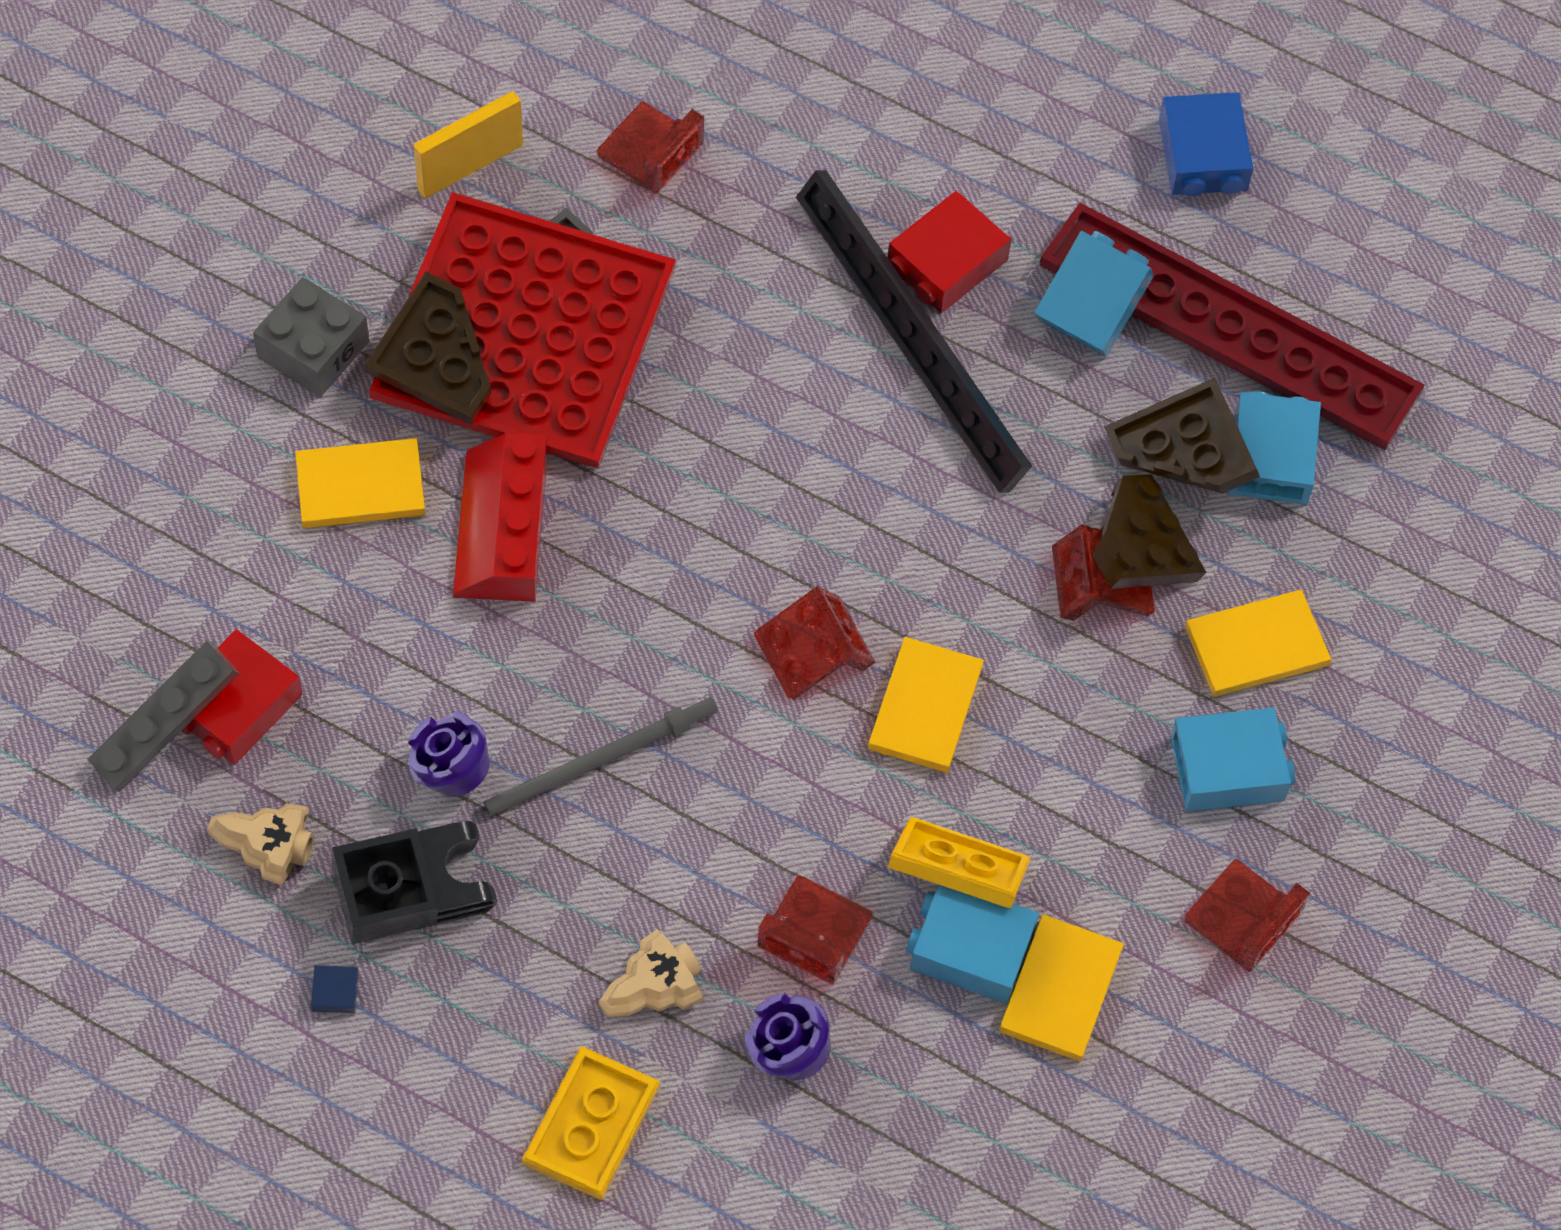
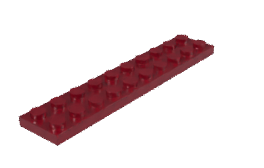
M1081 202L1076 206L1040 258L1039 266L1057 274L1081 230L1091 236L1094 231L1104 234L1115 242L1113 248L1125 254L1128 249H1131L1143 255L1149 260L1147 266L1151 268L1154 276L1134 309L1133 316L1286 398L1303 397L1309 401L1321 402L1320 416L1385 451L1425 387V384Z

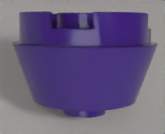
M452 711L453 716L444 717L437 721L431 716L415 728L408 739L411 750L407 763L412 777L418 783L445 796L456 797L471 792L482 783L489 771L490 760L486 734L482 726L466 714Z
M780 993L767 998L756 1007L754 1012L757 1016L751 1024L749 1034L745 1032V1043L752 1062L759 1070L766 1074L789 1080H803L813 1076L823 1068L831 1052V1038L827 1015L817 1002L802 996L788 997L786 993Z

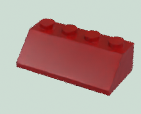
M505 432L466 451L453 598L536 602L547 471V437L545 434Z

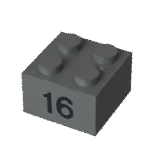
M304 277L296 283L253 331L257 358L319 397L323 396L370 342L367 316Z

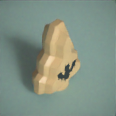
M288 803L280 810L262 808L253 815L232 812L212 816L207 828L208 834L224 848L241 852L246 865L261 870L262 879L281 886L288 878L293 864L306 866L314 841V833L305 830L308 806Z
M656 929L640 941V951L627 960L626 974L611 982L600 999L599 1006L607 1017L632 1015L645 1007L660 1012L676 1005L684 1010L704 1000L694 979L695 976L702 972L700 964L691 948L685 942L673 947L671 942Z

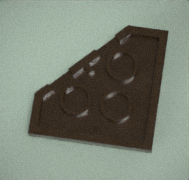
M425 272L365 363V372L471 425L491 395V385L483 366L479 346L467 314L461 289Z
M1215 377L1104 426L1122 466L1221 494L1260 478Z
M1152 474L1123 475L1113 487L1111 493L1113 500L1105 512L1100 528L1103 532L1092 554L1109 587L1114 589L1198 582L1207 572Z

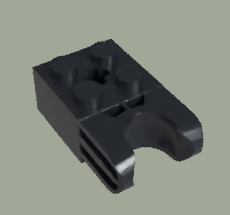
M461 821L420 831L415 828L332 847L331 868L351 944L375 940L489 912L498 901L495 889L486 881L467 883L455 880L448 874L445 867L452 859L473 851L480 836L477 825L471 821ZM386 883L388 890L380 889L377 885Z

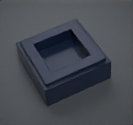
M314 965L311 1011L356 1014L359 979L358 967Z

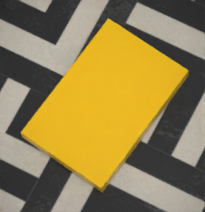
M512 91L414 143L417 189L425 199L523 146L521 100L515 92Z
M417 438L295 451L303 529L426 515Z
M1302 589L1186 620L1185 629L1213 698L1329 666L1332 660Z
M904 637L868 743V750L948 773L984 660Z
M910 817L891 854L888 868L1011 909L1031 858L992 843Z
M1042 914L999 1032L1081 1062L1124 943Z
M580 1046L522 1158V1165L603 1201L660 1088V1081Z

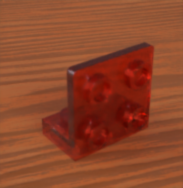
M641 101L597 148V156L658 194L704 144V116L691 109L682 120L680 118L673 120L645 101Z
M1081 524L1052 545L1060 618L1074 621L1098 604L1147 617L1155 612L1152 586L1114 589L1109 587L1092 556L1095 545L1099 542L1103 532L1100 529Z
M816 586L754 632V636L785 694L793 700L842 666L848 665L860 671H865L876 663L840 596L819 586Z
M1234 859L1185 914L1184 921L1251 973L1302 914L1310 892L1298 883L1287 894L1282 890L1278 891L1240 860Z
M798 875L774 916L766 913L759 925L757 947L834 986L869 925L873 913L871 910Z

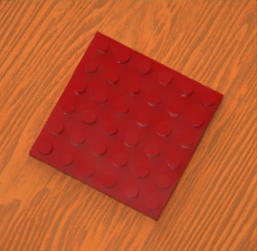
M451 192L408 298L425 272L461 289L467 314L479 346L483 366L491 385V395L471 425L374 377L369 389L370 399L494 437L505 432L545 434L547 437V453L599 469L674 274L676 259Z

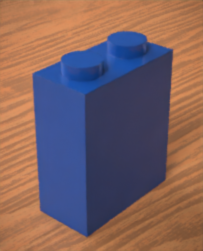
M1240 93L1163 97L1159 124L1171 194L1197 196L1202 193L1224 192L1234 194L1239 191H1248L1254 168Z

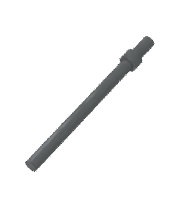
M709 697L683 710L681 707H677L664 713V718L483 801L484 807L491 817L669 734L677 736L690 730V724L717 713V705L714 699Z

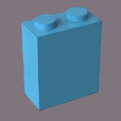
M1081 230L1034 314L1040 322L1107 358L1154 274L1151 268L1147 266L1149 260L1143 255L1131 249H1128L1125 254L1113 248L1115 242L1104 234L1094 231L1091 236Z
M1241 391L1234 420L1260 478L1232 489L1227 494L1308 505L1314 486L1321 402L1309 401L1303 397L1286 398L1272 396L1261 391Z
M1275 707L1175 719L1170 737L1186 812L1285 801L1290 785L1295 784V769L1292 760H1286L1284 747L1287 745V733L1284 723L1277 720Z
M938 885L936 893L928 890L920 911V915L926 917L922 930L913 929L906 948V953L912 954L910 970L1008 1004L1033 937L1039 912L1013 904L1012 908L1009 909Z

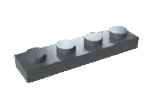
M206 641L87 760L113 790L121 791L239 674L238 670L214 643Z

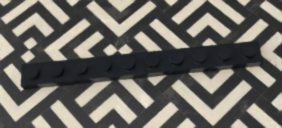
M815 170L797 194L796 199L998 492H1011L1032 467L1031 463L827 170Z

